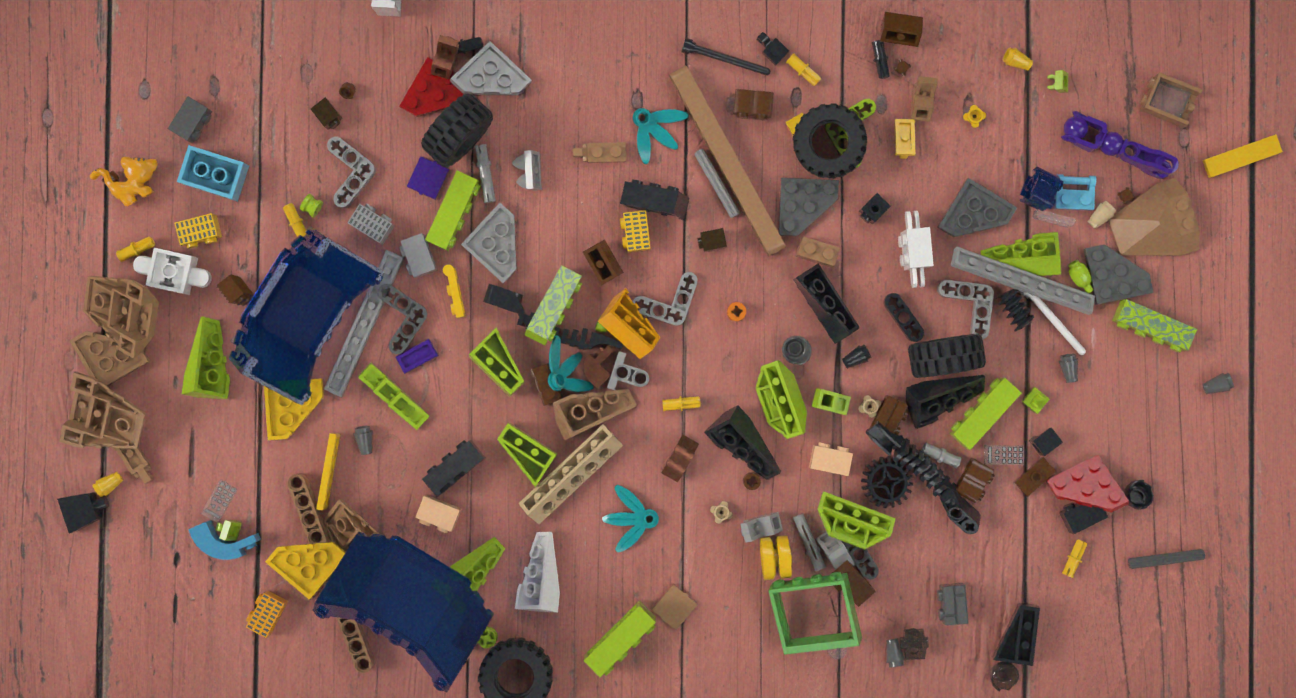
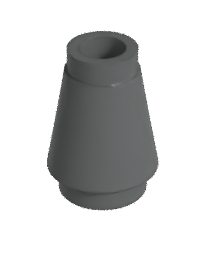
M1074 353L1061 355L1059 364L1066 383L1078 381V358H1076Z
M1222 373L1202 384L1206 395L1230 391L1231 388H1234L1229 373Z
M370 426L356 427L355 433H353L361 455L372 453L373 430H370Z
M898 638L886 640V663H889V668L904 666L905 657Z

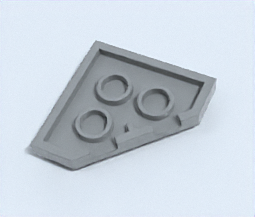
M492 42L487 43L450 78V82L463 94L519 95L532 81Z
M499 203L461 245L504 284L517 270L515 216Z

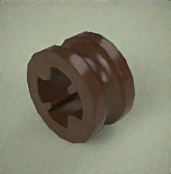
M749 472L744 476L743 484L749 490H756L761 484V479L756 473ZM751 476H754L755 480L757 479V483H753V486H749L750 484L747 483V479H751Z

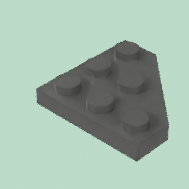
M781 178L780 236H798L838 200L839 180Z
M967 178L937 228L952 237L1003 226L1009 223L1017 207L970 178Z
M1099 245L1084 249L1087 268L1091 275L1095 305L1154 293L1150 274L1108 246Z

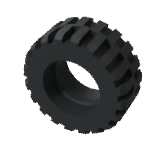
M464 94L462 97L460 96L450 106L445 108L433 124L430 125L422 138V149L442 167L448 168L454 165L486 133L493 121L492 112L474 95Z
M836 103L829 105L821 104L819 107L811 108L807 114L800 118L801 120L797 123L795 133L793 134V148L798 161L808 172L821 178L835 179L852 172L862 162L867 150V134L862 120L853 110L851 111L848 107L840 106ZM834 123L840 125L847 132L849 139L848 147L840 157L830 160L818 156L813 149V134L820 126Z
M980 334L934 339L910 344L908 347L911 371L915 378L965 372L983 368L986 364L983 340Z
M509 638L507 641H501L488 651L480 665L478 675L480 693L484 694V698H547L553 681V667L550 664V658L548 655H545L544 649L541 646L537 647L535 642L531 640L528 642L525 641V638L517 640ZM519 659L526 662L532 668L534 681L526 692L519 694L511 693L500 685L498 671L500 666L507 660Z

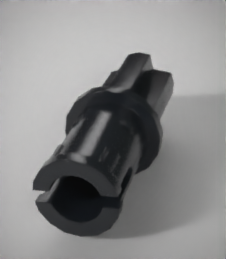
M481 37L467 40L460 39L457 54H466L467 51L482 48L483 41Z
M876 40L872 42L875 57L873 61L876 62L878 77L886 79L890 76L887 64L888 56H886L884 42Z

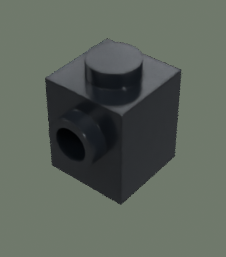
M876 193L859 210L861 213L860 217L866 223L870 222L873 224L891 206Z

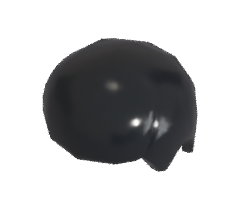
M1144 480L1132 481L1126 486L1124 491L1125 496L1129 500L1128 505L1134 509H1146L1153 501L1152 486L1145 483Z

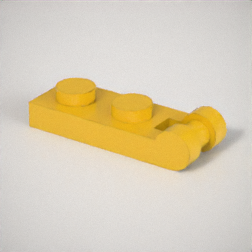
M445 265L443 273L448 276L449 285L446 287L448 296H452L453 304H450L452 315H456L458 319L464 318L466 315L456 268L452 265Z

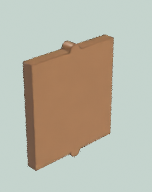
M673 584L652 610L662 618L663 622L666 621L677 630L698 604L687 596V592L681 591Z

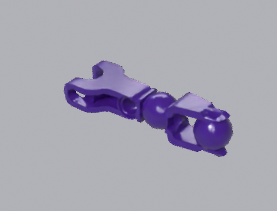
M1073 111V117L1067 119L1064 124L1065 135L1061 136V138L1087 152H1093L1095 149L1100 148L1105 155H1115L1116 158L1120 157L1124 162L1139 168L1144 173L1157 179H1164L1178 169L1179 162L1176 157L1133 141L1128 142V139L1123 140L1120 134L1108 132L1105 122L1090 116L1087 117L1078 111ZM1088 125L1099 131L1095 137L1094 144L1082 139L1088 132ZM1127 147L1133 150V156L1126 154L1125 149Z

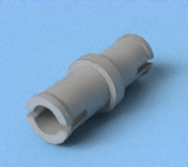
M925 443L921 451L924 452L923 454L936 459L938 463L943 462L956 469L960 465L961 457L946 452L944 448L939 449L928 443Z

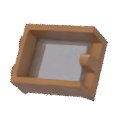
M1159 72L1154 77L1152 76L1147 84L1149 90L1140 101V105H1142L1140 111L1175 124L1183 129L1189 124V121H1187L1188 116L1195 109V99L1203 90Z

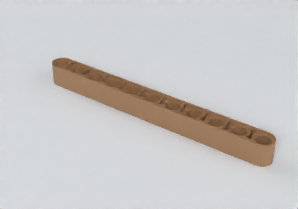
M685 65L670 73L669 77L764 251L769 257L786 248L690 70Z
M302 473L290 476L287 482L288 488L309 544L331 542L321 512L316 509L317 501L309 479ZM296 477L302 480L300 488L294 484ZM303 495L307 496L309 499V503L307 505H303L301 503V497ZM309 513L315 516L314 523L308 521L307 516ZM316 531L321 533V541L315 540L314 533ZM339 565L335 570V577H329L324 586L353 665L359 673H366L374 666L375 659L341 566ZM335 586H339L342 589L341 595L335 594ZM341 604H346L348 606V613H343L341 611ZM348 622H352L355 625V631L348 630ZM354 641H360L362 649H356ZM360 660H368L369 667H363Z

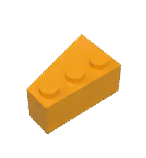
M625 288L613 297L597 322L641 359L654 349L660 336L649 320L643 318L638 310L640 307L637 303L634 304L628 296L629 291Z

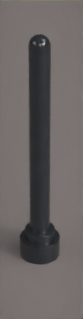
M685 38L682 53L693 54L695 52L763 75H769L771 72L767 67L698 46L695 42H692V39Z

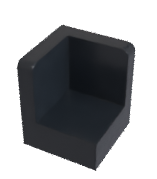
M1048 428L1039 436H1033L1029 440L1040 456H1046L1063 443L1052 428Z

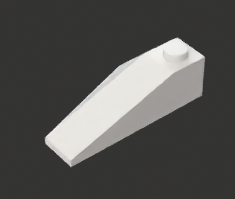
M537 532L529 553L531 557L529 565L523 571L525 573L523 583L519 584L517 589L515 609L558 612L560 590L553 533Z

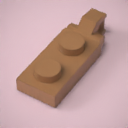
M626 142L583 144V148H573V157H583V162L588 163L626 162Z
M140 447L137 449L115 448L132 475L136 478L140 477L144 484L154 480L149 471L152 467Z

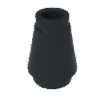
M864 344L862 346L858 345L842 358V361L848 369L869 362L868 359L872 357Z

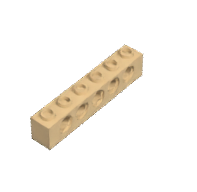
M601 425L520 501L519 505L530 518L540 524L613 456L623 444L605 425Z

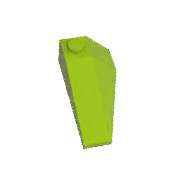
M1058 232L1039 233L1032 235L1031 239L1022 241V239L1015 240V244L1008 246L1001 244L981 250L982 256L1038 276L1061 275Z
M203 316L200 318L184 374L183 395L197 398L228 399L230 377L225 367L227 360L226 356L223 355V337L219 320Z
M493 537L445 569L430 584L431 587L462 615L477 598L476 592L487 581L485 579L489 570L494 569L505 548Z

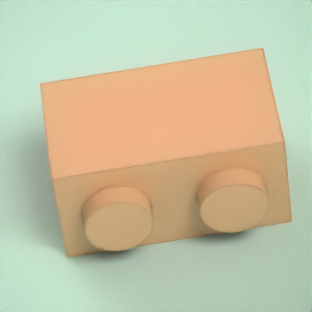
M820 442L818 446L813 445L809 468L849 476L853 453L848 452L849 448L837 446V450L829 448L830 444Z
M425 495L415 518L420 519L419 523L427 526L433 524L438 526L437 530L448 533V531L452 532L454 530L462 508Z

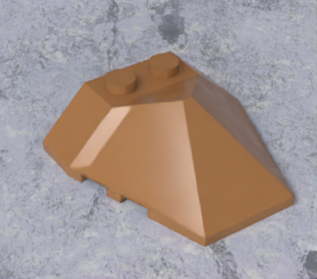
M1176 178L1155 184L1108 220L1120 255L1182 256L1199 250L1200 229L1188 193Z
M88 276L83 312L97 327L101 326L107 332L105 335L109 339L112 338L118 344L116 347L121 352L132 358H137L154 337L159 301L147 287L134 280Z
M74 372L70 388L71 391L75 392L69 420L62 425L59 442L77 448L95 446V448L137 449L146 413L94 377Z
M339 499L323 519L331 542H335L349 554L343 560L345 567L343 573L354 592L359 591L379 577L397 556L389 542L343 499Z

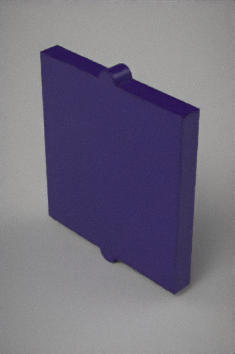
M420 156L407 187L419 192L420 195L424 194L436 200L449 169L437 164L436 161L432 162Z

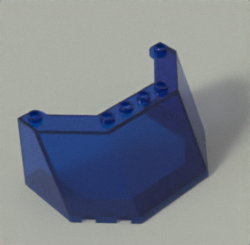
M312 226L306 229L304 237L299 235L291 242L290 246L292 247L290 249L284 248L276 258L240 317L239 323L242 324L241 330L238 329L236 331L233 342L236 348L235 351L230 352L229 360L242 375L300 405L308 401L312 394L310 382L316 358L320 356L324 343L330 340L335 325L337 326L341 322L343 312L350 307L352 300L366 289L380 284L385 272Z
M358 532L312 609L315 615L321 619L337 617L355 620L361 625L365 624L375 634L388 638L389 642L393 645L406 649V652L411 656H415L431 676L433 686L437 690L445 691L446 693L456 680L494 616L490 609L486 610L483 606L485 601L477 591H472L470 588L472 583L464 575L399 536L392 535L391 538H386L383 534L373 533L371 536H366L362 532Z

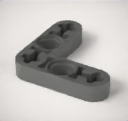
M383 284L378 289L379 298L406 316L389 342V350L393 354H401L426 320L427 310L424 306L392 285ZM389 287L391 294L395 296V292L400 295L395 298L394 303H391V297L386 296L384 298L382 296V288L387 289ZM399 298H406L408 300L406 308L401 309L398 307L397 301ZM422 309V314L424 315V317H419L416 320V322L419 323L418 326H416L413 322L408 321L409 317H411L412 320L415 317L414 310L418 311ZM410 324L413 326L414 331L411 335L403 333L402 328L404 325ZM400 333L402 337L409 340L407 342L403 340L401 342L403 348L395 351L392 343L399 341L400 337H397V335Z

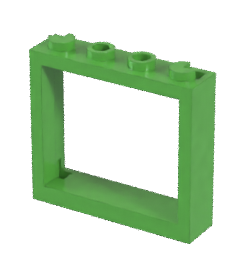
M834 572L827 576L817 574L810 578L796 577L789 581L779 579L771 584L768 591L784 655L860 646L862 634L847 573ZM841 585L852 632L792 639L780 592Z

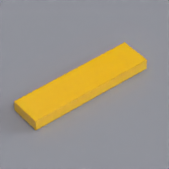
M1275 134L1202 161L1208 178L1282 153L1283 151Z
M329 433L317 510L328 508L340 440L339 433Z

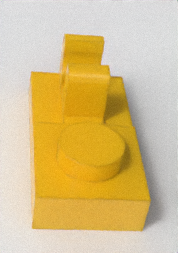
M895 119V155H899V159L915 156V120Z

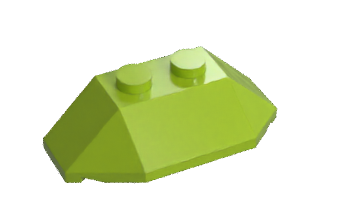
M780 360L761 366L756 391L768 424L783 434L786 439L804 434L807 410L794 374Z
M824 491L822 492L817 509L828 536L864 550L889 538L896 518Z

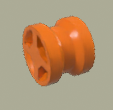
M734 302L727 308V316L732 321L738 322L746 315V307L740 302Z

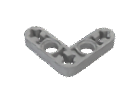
M332 137L327 142L328 150L353 169L333 198L334 203L338 207L347 208L374 176L376 168L372 162L339 137ZM340 141L339 146L345 150L343 154L338 149L333 150L334 146L332 144L334 142L338 143ZM351 152L357 156L356 161L353 163H349L346 159L347 155ZM364 165H370L369 169L371 172H365L362 176L366 178L364 181L356 176L357 173L361 175L364 172L362 169ZM353 179H357L360 182L359 188L355 190L350 188V182ZM345 188L354 193L352 196L348 193L345 198L347 202L339 204V196H345L347 193L344 191Z
M692 272L682 275L672 306L644 296H638L632 302L635 304V302H639L642 299L644 304L648 306L649 302H652L650 314L646 313L648 310L646 308H641L639 312L642 315L671 325H681L686 318L697 285V276ZM688 276H692L694 284H690L688 290H692L691 294L685 290H680L681 286L685 288L686 282L683 280L688 278ZM686 294L688 302L680 304L677 300L678 295ZM660 305L664 308L662 316L654 315L653 309L655 306ZM667 308L671 309L670 313L672 314L680 312L682 320L674 322V318L668 316V320L664 319L667 314Z
M953 280L941 281L937 286V292L940 296L974 301L970 334H978L975 332V329L979 328L980 323H976V320H986V324H981V330H984V334H980L982 340L985 339L990 329L994 296L992 287L985 284ZM947 283L949 288H956L957 296L954 295L955 291H948L945 294L942 286H945ZM962 286L970 288V294L966 297L960 293ZM985 288L986 292H989V296H985V299L980 294H975V298H973L975 291H983ZM979 307H984L987 310V315L984 318H980L977 315Z

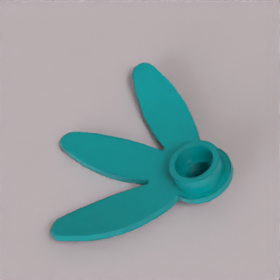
M639 108L633 113V122L638 126L637 148L644 164L649 163L651 154L649 132L664 146L673 150L678 149L674 138L657 122H678L689 117L688 112L665 109L650 113L645 108ZM640 114H643L645 116V119L643 121L639 120Z
M556 335L549 351L551 370L548 376L549 386L554 391H560L562 388L572 392L592 390L594 385L589 381L566 378L580 363L582 353L578 352L571 355L559 367L561 339Z
M616 485L615 491L618 497L634 513H612L603 516L602 520L605 523L616 526L635 525L624 534L615 548L616 552H622L638 541L645 528L655 527L658 524L659 516L652 509L645 510L642 503L631 491ZM651 515L653 517L652 522H647L646 517Z

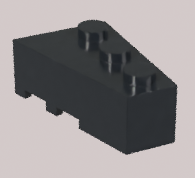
M632 179V182L625 181L620 204L628 208L660 213L663 216H676L681 220H685L690 198L679 192V188L668 186L667 189H664L659 184L650 183L648 186L643 185L642 181Z
M463 440L456 446L458 449L453 454L449 452L441 459L443 462L438 466H432L427 471L428 474L422 478L436 497L443 494L486 458L472 440L468 442Z
M1018 603L993 654V660L1033 666L1040 613L1038 605Z

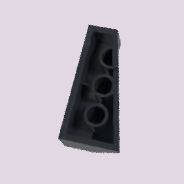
M819 263L793 279L834 344L860 328Z

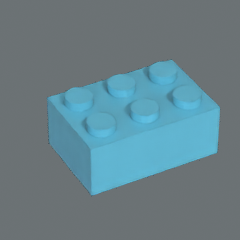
M188 145L177 182L238 202L249 165Z

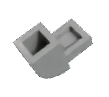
M778 512L750 518L740 524L745 543L783 531Z

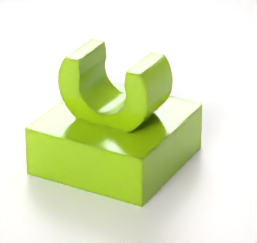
M1058 70L1055 71V75L1047 76L1048 79L1055 80L1053 85L1047 86L1048 89L1056 90L1060 93L1068 92L1067 72Z
M1033 387L1021 402L1038 414L1050 399L1036 387Z
M225 520L223 524L217 523L215 530L221 532L219 539L236 541L242 523L236 520Z

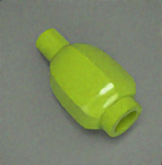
M1079 260L1068 264L1069 275L1078 287L1084 288L1086 293H1091L1093 291L1090 285L1091 275L1085 264L1080 263Z

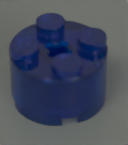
M1036 167L1032 170L1035 172L1034 175H1029L1023 184L1020 192L1023 199H1020V202L1039 211H1044L1047 208L1052 209L1056 202L1055 196L1057 191L1061 190L1064 181L1060 180L1059 176Z

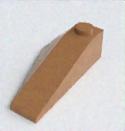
M629 389L572 394L553 403L556 424L564 440L637 406Z

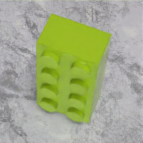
M639 600L585 654L583 661L599 677L603 674L607 676L614 669V663L617 660L621 662L628 655L627 652L631 646L634 649L642 641L641 638L645 633L648 635L656 627V617Z

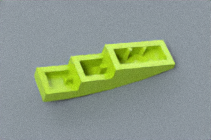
M370 363L358 376L392 410L416 430L430 416L373 363Z

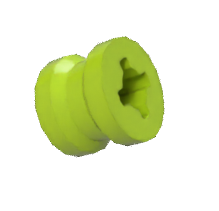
M308 194L301 203L300 210L303 212L307 211L314 218L320 212L323 201L316 200L313 195Z
M485 627L478 634V644L483 648H491L496 643L498 634L492 627Z

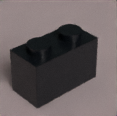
M1074 503L1063 506L1064 510L1059 512L1068 532L1076 534L1108 518L1106 511H1103L1102 508Z

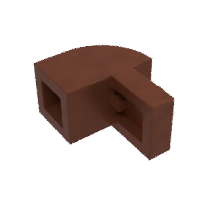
M439 36L431 74L449 80L459 49L458 40L449 36Z
M602 346L595 353L597 355L595 359L588 354L584 361L585 376L597 389L611 376L601 366L614 352L609 346L606 348Z
M682 434L661 473L678 483L693 458L699 443Z

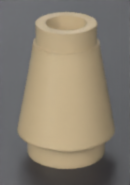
M1104 201L1098 205L1087 222L1094 229H1097L1114 217L1116 209L1107 201Z

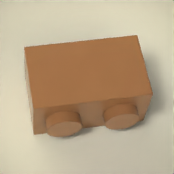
M803 236L800 240L796 257L832 268L835 266L840 247Z

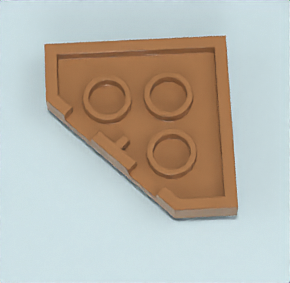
M85 331L69 340L89 376L94 377L106 386L111 385L150 362L144 349L137 358H132L121 352L116 347L118 344L112 338L109 339L107 336Z

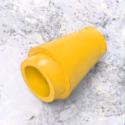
M1009 47L1003 56V62L1008 66L1028 71L1033 64V60L1017 48Z
M117 471L96 480V483L92 486L96 493L103 497L104 495H109L124 480Z

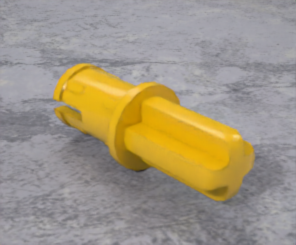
M795 53L786 61L787 64L799 73L798 76L804 77L811 85L815 86L821 80V77L809 67V64H805Z
M294 204L285 205L283 210L290 222L289 227L292 226L298 241L310 237L302 223L303 218H300Z
M146 237L136 243L131 242L129 246L121 250H117L116 255L121 262H124L135 255L140 256L142 252L154 247L155 242L153 238Z
M679 396L676 399H662L663 412L680 409L683 411V409L701 407L700 397L698 396L687 398Z
M1079 539L1076 540L1071 554L1067 555L1069 558L1062 574H1068L1069 577L1074 578L1079 563H1082L1081 558L1087 547L1086 542Z

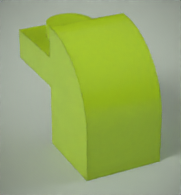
M816 388L812 407L847 415L851 397Z

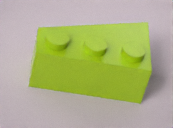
M496 327L469 354V358L511 397L523 385L524 380Z
M507 423L497 439L535 487L557 456L556 452L511 423Z

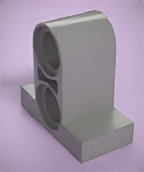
M619 351L607 388L615 390L618 380L643 387L649 382V375L644 370L623 364L626 353ZM625 367L628 370V375L625 378L618 377V368ZM636 374H645L646 381L643 384H638L635 381Z
M827 532L816 538V541L835 570L846 560L853 566L855 565L841 540L828 536Z

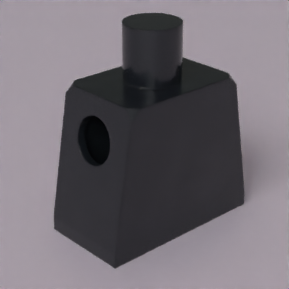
M94 492L57 499L69 534L77 532L103 518L101 510L109 507L107 497L104 496L97 499Z

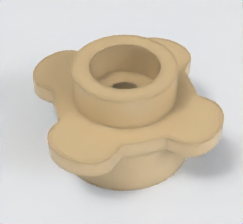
M866 395L863 398L862 405L859 406V412L866 413L869 417L873 418L876 416L881 402L879 400L875 401L869 395Z
M722 501L720 505L710 508L711 513L715 516V522L718 524L722 523L723 520L732 518L733 514L729 511L728 503Z

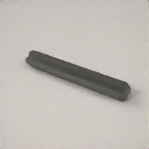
M1202 549L1129 558L1128 565L1131 569L1204 560L1205 552Z

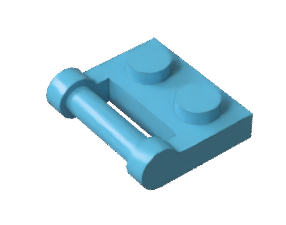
M1057 174L1055 178L1054 209L1094 210L1096 176L1068 177L1063 174ZM1063 184L1087 185V190L1063 189Z

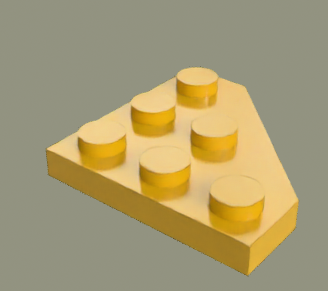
M323 378L264 383L268 440L290 438L324 398Z
M335 542L277 547L265 562L310 600L349 554Z

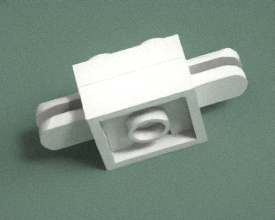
M906 211V230L901 232V236H898V245L902 247L900 265L904 266V271L910 270L912 288H917V274L919 286L925 287L924 269L934 266L930 227L920 228L918 211H913L912 217L911 212Z
M154 248L152 257L138 256L133 262L134 270L137 273L148 275L146 286L190 295L192 286L204 288L212 281L209 271L196 268L198 258Z

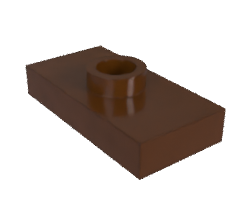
M1041 457L1014 483L1029 497L1056 470L1044 457Z

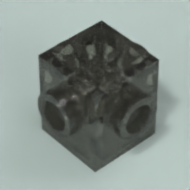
M915 628L904 629L903 637H900V648L904 649L905 660L925 659L929 641L928 637L924 635V630Z

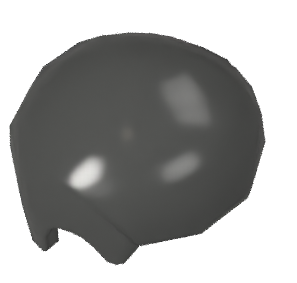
M790 336L784 341L782 346L783 357L791 364L803 365L809 361L812 354L810 343L802 336Z

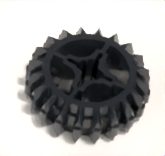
M887 456L886 462L883 457H879V464L876 460H872L874 467L867 464L866 467L870 470L869 473L866 471L862 472V474L867 476V479L861 478V482L867 483V485L861 486V489H868L864 496L872 495L869 501L872 503L876 500V506L879 507L883 502V508H887L889 502L890 506L894 508V501L901 505V497L905 500L908 499L904 493L912 492L910 489H907V486H913V483L907 480L913 478V476L906 475L910 470L908 468L902 469L904 466L900 463L898 464V461L896 463L893 460L891 463L890 456ZM886 466L895 468L901 476L891 477ZM881 468L879 480L872 483L874 474ZM886 477L889 480H893L888 487L881 484ZM902 482L900 490L893 496L894 486ZM873 488H883L888 498L879 497Z

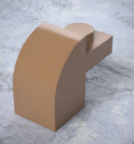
M918 76L912 93L911 119L930 122L934 109V94L938 78Z

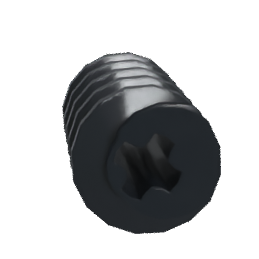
M1011 289L996 298L1002 299L998 304L999 306L1006 305L1002 311L1010 312L1006 318L1014 319L1010 325L1017 324L1014 332L1032 323L1031 321L1034 318V315H1027L1030 312V308L1023 309L1027 303L1026 301L1019 302L1023 296L1016 295L1019 291L1017 289Z

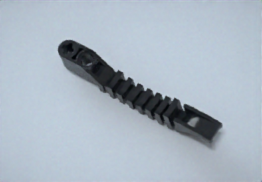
M492 284L488 285L483 302L517 313L519 316L517 325L523 326L525 323V329H527L535 314L533 312L530 315L526 314L521 304L522 294ZM555 327L554 329L557 331L555 336L558 335L562 344L569 343L571 347L579 346L578 349L584 350L586 348L591 350L600 344H608L620 349L623 347L622 343L592 332L589 344L585 343L588 333L586 328L582 330L580 341H576L578 330L573 329L570 339L568 338L570 330L564 329L561 336L559 335L561 328Z
M879 421L866 430V434L886 454L890 456L892 449L894 450L893 460L896 463L900 459L902 466L907 463L909 470L914 467L913 473L916 476L920 473V480L922 482L927 480L926 487L930 489L934 486L932 494L935 497L937 495L940 497L952 522L967 534H975L978 531L981 520L980 513L958 494L956 490L957 485L954 482L951 484L950 477L943 474L944 471L938 469L934 462L931 463L930 458L923 455L924 452L918 451L917 446L910 444L909 439L890 432Z

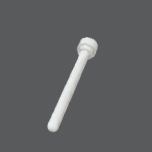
M1019 290L1022 296H1026L1034 302L1080 355L1086 353L1085 348L1039 297Z

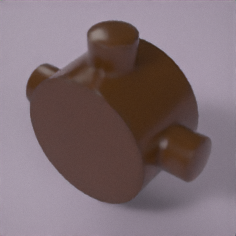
M900 59L898 65L894 67V71L905 76L911 65Z
M1126 187L1125 190L1117 194L1120 200L1123 201V204H1126L1127 201L1135 197L1132 191L1129 190V187Z

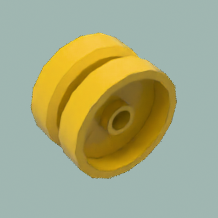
M777 536L775 539V549L770 537L760 538L763 579L773 580L776 576V567L781 579L791 578L792 555L788 536Z

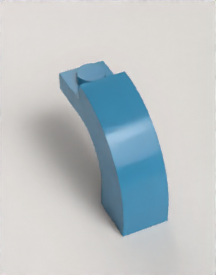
M211 520L188 529L194 543L201 551L213 558L231 560L247 555L245 549L249 550L257 546L256 542L261 540L259 533H256L237 542L224 541L219 539L220 536L217 534Z

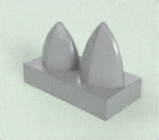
M533 150L524 151V154L518 156L512 162L515 167L525 170V173L518 178L516 183L528 190H542L540 152Z

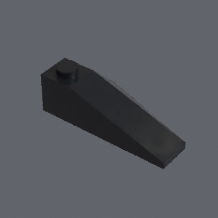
M975 375L922 381L906 387V404L908 405L914 427L918 429L939 420L938 416L946 411L950 413L958 403H966L983 392L985 376Z
M739 405L724 412L705 430L704 433L717 447L727 449L733 453L732 457L735 459L740 458L748 463V468L766 480L781 473L780 468L751 418Z

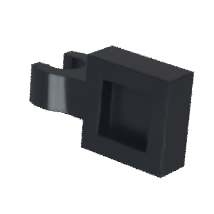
M764 32L756 39L766 48L762 53L775 66L789 52L777 38L771 41Z

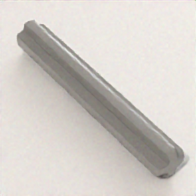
M704 149L696 151L694 155L731 218L737 216L739 210Z

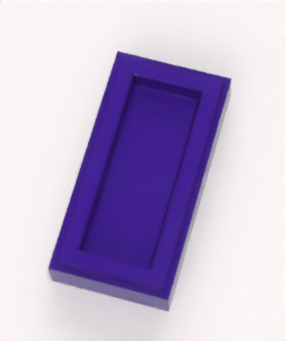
M428 339L396 356V359L405 374L439 355L431 340Z

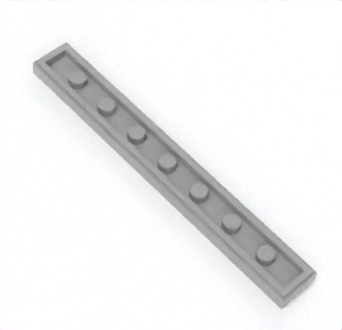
M954 248L951 261L952 267L1087 315L1093 312L1094 295L963 248Z
M388 250L385 251L324 390L343 397L385 303L379 298L378 289L383 284L393 285L404 261L402 256ZM389 287L387 289L382 288V296L384 298L388 296L391 289Z

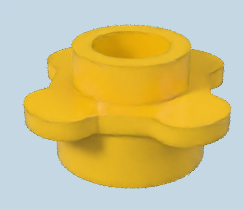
M977 105L970 106L968 113L963 115V119L971 123L973 128H977L980 121L986 118V113L979 109Z

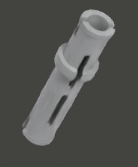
M487 144L474 146L478 162L476 167L479 168L484 203L495 202L496 198L490 170L491 161L488 158Z
M804 513L793 517L807 550L805 553L809 556L814 570L818 571L825 568L826 565L819 552L821 549L819 546L817 547ZM802 525H803L804 528H805V531H806V533H807V536H808L809 540H807V538H806V535H805V533H804V531H803ZM810 544H811L812 547H813V550H814V552H815V555H816L817 559H815V557H814V555H813V552H812V550H811Z

